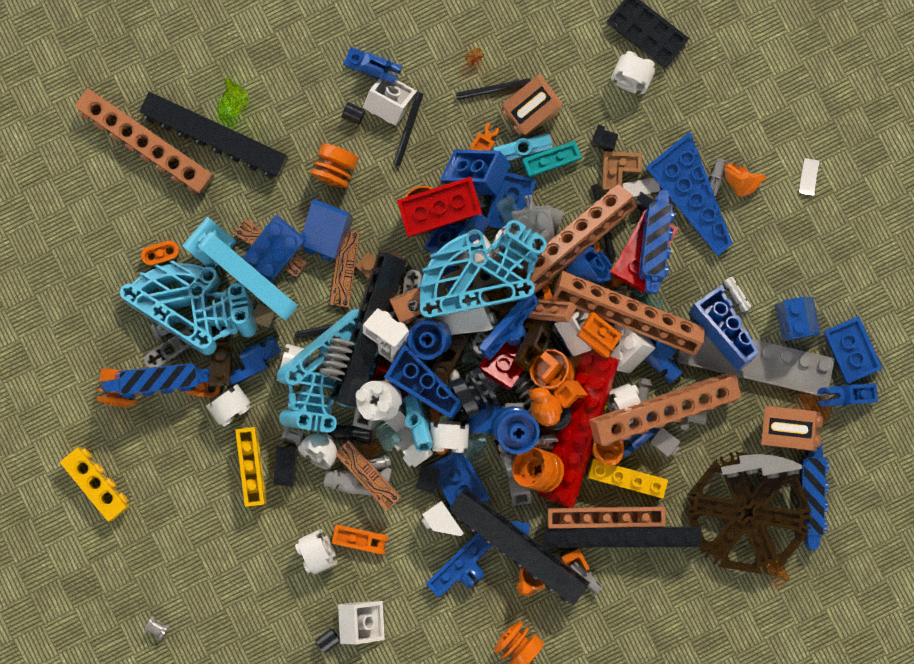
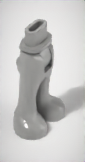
M385 468L380 474L391 485L393 470L392 468ZM350 470L325 472L324 486L332 487V490L337 489L345 493L372 496Z

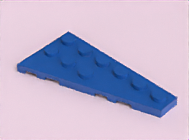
M688 132L645 168L663 190H667L670 195L669 198L718 256L733 243L699 157L692 134Z

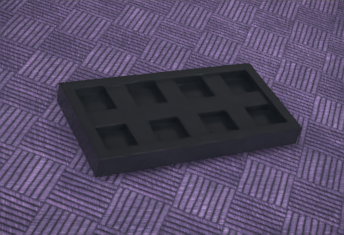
M623 0L606 21V24L664 69L668 67L689 40V37L641 0Z

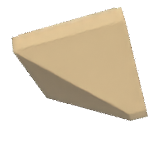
M258 304L254 310L256 323L269 328L275 312L271 308Z

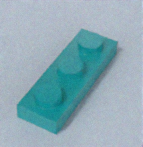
M572 141L523 158L522 164L528 178L579 161L582 159L576 142Z

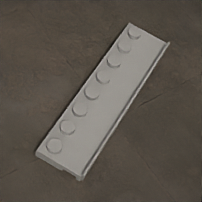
M705 333L703 344L695 356L679 350L676 363L722 374L730 373L739 378L827 398V394L817 395V391L820 388L829 387L835 358L752 339L759 353L750 364L738 372Z

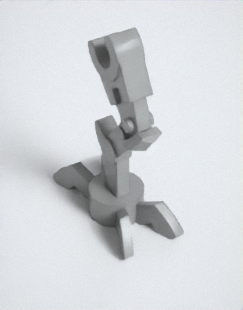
M555 434L542 435L534 447L552 449L554 447L552 442H558ZM499 444L498 449L501 452L502 465L505 466L508 477L512 478V461H514L517 454L509 455L508 451Z

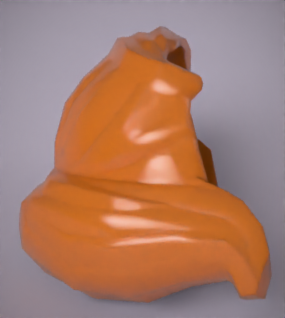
M732 163L724 166L725 179L734 188L736 196L743 197L752 194L761 182L767 179L762 173H749L746 171V167H738Z
M543 387L529 389L528 395L532 401L530 409L534 419L545 426L557 424L563 412V406L558 398Z
M623 440L613 441V444L610 446H602L596 442L593 443V454L598 461L608 466H613L622 459L624 453Z
M520 568V582L516 584V589L520 595L530 596L534 591L545 587L542 581L531 577L529 571L525 568Z

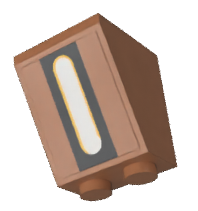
M538 74L502 104L503 111L501 113L507 121H512L514 124L513 129L517 135H522L526 138L560 113L563 103L542 75Z
M765 406L761 445L817 451V448L821 445L819 428H822L823 417L817 411Z

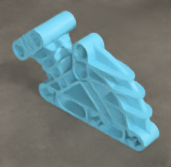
M206 217L182 246L207 267L215 269L219 264L286 321L294 313L298 305L235 253L232 248L236 245L237 241L209 217Z
M517 220L509 221L503 231V235H500L487 250L484 236L477 229L456 237L445 244L437 253L431 254V261L426 268L422 269V272H424L420 285H417L420 288L421 315L424 318L431 319L529 298L535 290L534 283L530 281L531 273L534 271L538 257L546 249V240L536 232L534 234L531 233V229H525L527 226ZM511 228L514 229L513 231H517L515 235L509 232ZM477 235L480 238V242L472 244L469 241V237ZM534 243L537 244L536 246H540L539 250H535L536 247H532ZM499 246L505 249L504 254L500 251L497 254L502 258L501 263L487 255ZM468 252V259L453 261L458 256ZM481 254L484 257V261L478 264L473 260V256ZM523 261L528 264L526 279L512 272L515 268L522 270L524 267L520 263ZM468 263L460 276L440 280L447 267ZM480 269L502 283L500 285L466 291ZM456 281L447 296L437 297V287L439 284ZM523 284H525L526 287H530V290L527 292V294H525L524 291H519L517 293L518 296H515L514 286H516V290L521 289L523 287ZM501 288H508L512 293L510 298L492 302H484L481 298L483 292ZM475 294H478V305L476 304L477 300L472 301L470 306L462 302L465 296H468L469 299H474L476 297ZM436 302H440V313H438V309H433L431 314L423 310L427 304H430V307L437 306Z
M170 260V264L164 266L155 264V269L147 273L140 272V277L132 284H125L120 289V296L128 306L205 355L215 352L217 346L215 340L221 337L224 338L229 334L234 335L238 330L244 337H251L257 330L253 302L245 287L241 283L236 282L229 286L228 291L215 292L221 280L216 270L212 267L176 263ZM214 276L212 280L206 281L208 277ZM176 282L182 287L170 290L164 285ZM157 288L162 291V292H157V293L149 294V293H151L153 290H155V289H157ZM202 291L199 296H195L197 292ZM214 297L212 305L208 307V300ZM192 305L194 323L172 309ZM175 322H182L194 330V333L191 336H185L172 328ZM211 326H216L221 331L220 334L213 337Z
M353 309L278 370V381L282 384H287L290 392L288 393V409L283 410L279 416L282 425L321 432H332L336 428V418L330 415L334 400H331L327 395H323V387L328 388L332 394L336 380L328 378L322 373L312 371L321 365L323 361L327 360L325 354L331 353L327 350L328 346H334L330 344V339L350 340L359 309ZM316 349H319L318 356L303 368V360ZM376 360L369 374V382L378 365ZM303 384L300 392H293L292 385ZM337 402L340 406L350 407V406H347V405H344V404H342V403Z

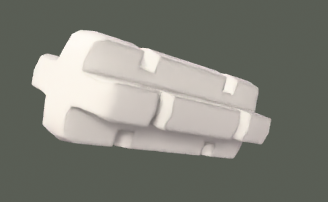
M729 277L724 281L726 288L730 289L731 296L740 305L738 307L742 312L751 308L750 303L745 300L746 297L740 287L736 286L734 278Z

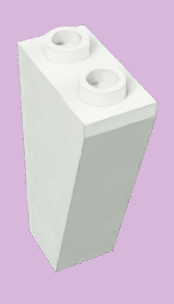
M482 293V300L484 302H489L487 296L485 294L483 295ZM475 294L476 297L474 299L467 297L462 302L470 306L472 301L477 300L476 304L478 305V294ZM489 307L436 317V319L448 324L451 335L488 331L494 329L497 323V318L490 311ZM422 317V318L417 319V320H415V321H416V323H418V322L423 321V320H425V319H427V318Z

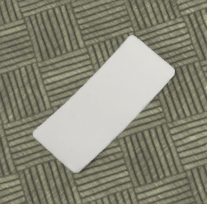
M804 159L800 193L814 195L819 167L818 160Z
M654 178L623 183V188L632 194L633 197L638 196L640 191L644 194H650L660 190V186Z

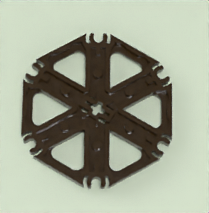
M731 452L729 453L731 457L729 462H725L723 457L720 456V462L722 463L720 466L716 458L689 493L696 494L697 496H687V499L694 501L692 507L686 506L687 510H694V513L686 512L691 526H700L698 518L701 515L730 519L712 541H707L701 531V547H699L701 553L703 554L706 549H709L705 554V558L710 554H714L716 557L713 561L714 565L717 564L719 559H722L717 567L762 574L760 566H763L764 572L768 573L766 567L768 564H772L775 570H777L778 566L775 561L777 560L780 563V567H782L809 534V532L801 531V529L809 530L811 528L810 526H805L803 521L807 518L812 519V516L804 515V512L812 513L797 474H792L789 477L787 472H781L779 477L770 479L766 475L752 493L743 471L738 472L739 476L727 478V474L723 476L733 500L706 496L703 493V487L715 473H722L721 467L740 464L739 456L754 455L735 452L737 460H734V455ZM784 484H791L799 500V507L796 510L767 505ZM755 504L752 511L753 517L748 516L742 521L745 514L744 508L749 509ZM764 525L791 529L794 531L795 537L783 552L777 553L773 549ZM745 532L756 557L755 561L751 564L732 561L728 557L730 550Z

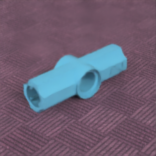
M549 133L497 146L493 150L501 151L505 158L511 161L526 158L553 147ZM524 144L528 147V151L522 153L518 150V146Z
M408 395L403 398L404 401L402 402L406 413L405 425L410 428L416 450L419 452L428 451L433 445L429 432L430 421L425 418L420 399L413 395Z

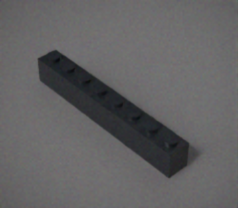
M150 91L139 110L143 116L142 119L152 124L154 121L158 122L161 128L167 131L173 129L177 131L178 136L184 139L190 137L195 140V144L201 147H205V145L212 147L211 151L219 155H222V153L229 155L228 159L236 163L242 161L246 163L247 168L253 171L259 169L263 171L264 176L270 179L274 177L279 179L289 159L286 154Z
M378 253L349 340L355 346H348L353 352L346 353L350 360H344L343 363L348 367L341 368L345 375L338 376L342 381L336 380L330 397L331 400L350 407H357L356 392L369 382V374L375 364V355L378 349V344L363 334V324L377 308L388 313L392 311L393 307L389 299L394 298L399 290V282L405 272V260L389 253Z
M464 488L448 509L455 519L462 520L467 524L468 529L478 532L485 542L495 545L502 555H508L512 558L518 567L529 571V575L536 580L542 581L548 590L558 593L565 603H571L574 606L590 584L588 580L467 488Z
M544 527V548L701 547V527Z

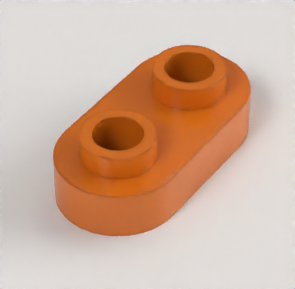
M165 241L144 248L141 258L145 264L155 266V264L158 265L175 260L180 254V248L173 241ZM169 248H173L172 254L167 253ZM151 253L155 254V258L153 260L149 259V255Z
M208 381L198 384L192 391L185 392L190 395L215 398L221 393V386H215V391L210 392Z

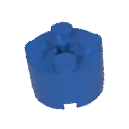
M589 247L569 264L567 272L602 286L613 277L610 275L612 265L603 252H596L594 247Z
M436 318L418 322L411 328L408 335L409 348L418 358L425 360L434 359L447 352L452 341L448 324Z
M479 406L480 414L471 419L467 417L466 423L469 424V433H493V420L498 412L504 409V406H490L489 409Z

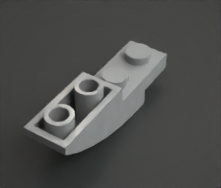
M762 454L739 456L740 464L721 467L722 475L727 474V478L739 476L738 472L746 471L747 474L758 473L759 468H762L763 476L767 475L768 479L779 477L781 472H787V475L798 474V469H802L801 464L792 460Z

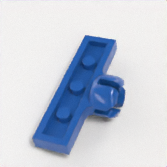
M535 293L527 299L519 300L507 312L505 318L495 326L492 333L482 341L479 349L485 358L491 360L507 342L511 346H517L522 343L520 338L522 337L524 340L526 336L523 322L539 304Z
M477 533L425 584L438 598L457 581H461L467 588L474 587L477 583L470 575L472 574L479 581L483 578L484 572L477 562L493 544L485 542L482 536Z

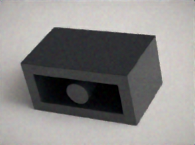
M276 446L274 485L295 486L298 447Z

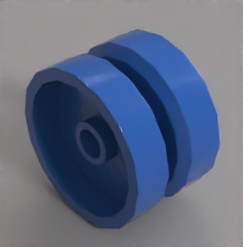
M510 406L498 412L493 420L492 431L495 439L503 449L510 453H526L536 445L539 439L540 430L537 421L522 407Z

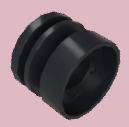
M479 367L474 369L477 376L476 379L470 372L467 373L469 383L466 384L461 377L449 383L452 391L462 403L461 408L468 419L480 414L479 403H482L486 409L490 408L487 402L488 398L493 405L498 403L496 391L492 383Z

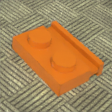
M594 312L589 313L580 328V332L576 335L604 358H609L610 352L613 351L622 336L621 333Z

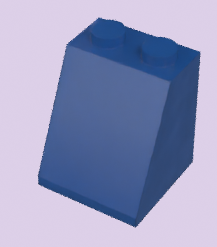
M313 199L302 236L306 239L301 245L303 252L310 255L314 253L320 254V258L331 262L332 259L336 261L347 232L353 222V217L350 213Z
M813 297L788 299L775 304L783 342L821 335Z

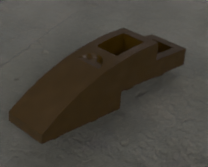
M543 296L538 298L539 300H545ZM527 320L524 326L527 334L513 359L523 371L529 372L536 357L541 356L546 351L551 337L553 321Z
M212 326V335L215 337L221 331L216 326ZM233 334L215 340L217 346L215 352L211 354L210 386H230Z
M465 334L451 335L452 341L448 351L438 356L434 363L432 371L447 386L454 375L455 368L470 340V336Z

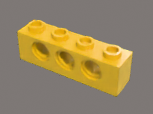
M257 427L235 429L245 507L267 504Z
M77 447L60 461V464L108 522H112L130 507L127 504L129 500L122 492L118 493L115 489L117 485L111 478L107 479L103 474L105 471L101 465L95 464L92 461V454L86 448ZM83 463L88 465V471L85 474L80 470ZM95 478H98L101 482L98 489L92 485ZM107 493H110L113 497L110 504L104 500Z
M591 459L586 477L658 498H664L668 480L616 465L608 466L595 459Z

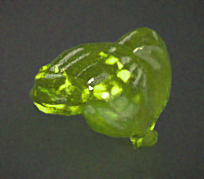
M227 77L224 81L226 91L223 96H219L220 103L217 107V113L220 121L235 118L242 108L249 104L246 90L241 85L233 82L230 77Z

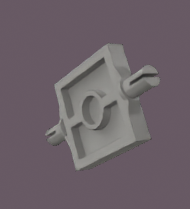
M528 195L525 196L526 207L522 210L513 211V220H517L527 226L525 229H531V233L534 234L536 232L541 235L547 243L555 237L550 205L534 206L533 196L529 195L530 202ZM534 243L532 247H536L535 250H539L540 246H536L537 244Z

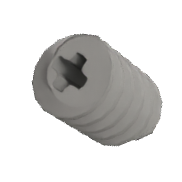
M340 338L330 339V343L334 346H328L327 350L331 353L325 354V358L329 361L322 362L326 368H321L320 373L328 378L342 381L338 377L339 375H345L341 368L348 367L343 361L350 360L346 353L353 352L348 346H355V344Z
M528 373L517 379L513 387L517 386V389L514 391L515 394L522 393L519 400L526 399L524 402L525 406H531L532 401L529 398L528 392L529 389H534L537 385L531 383V376L527 377Z

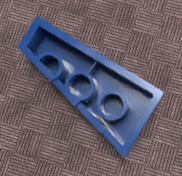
M720 285L696 302L688 315L697 325L705 327L706 336L739 372L754 360L759 351L748 331L744 330L739 315H736L730 298L728 299L724 293L723 285Z
M404 344L384 378L447 417L454 419L462 406L458 396L416 356L408 345Z

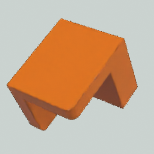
M544 351L540 356L544 361L537 367L535 373L549 385L564 367Z
M565 380L553 392L564 408H568L577 398H585L588 395L578 381Z
M575 548L561 556L563 562L568 566L573 561H576L586 571L590 569L579 548Z

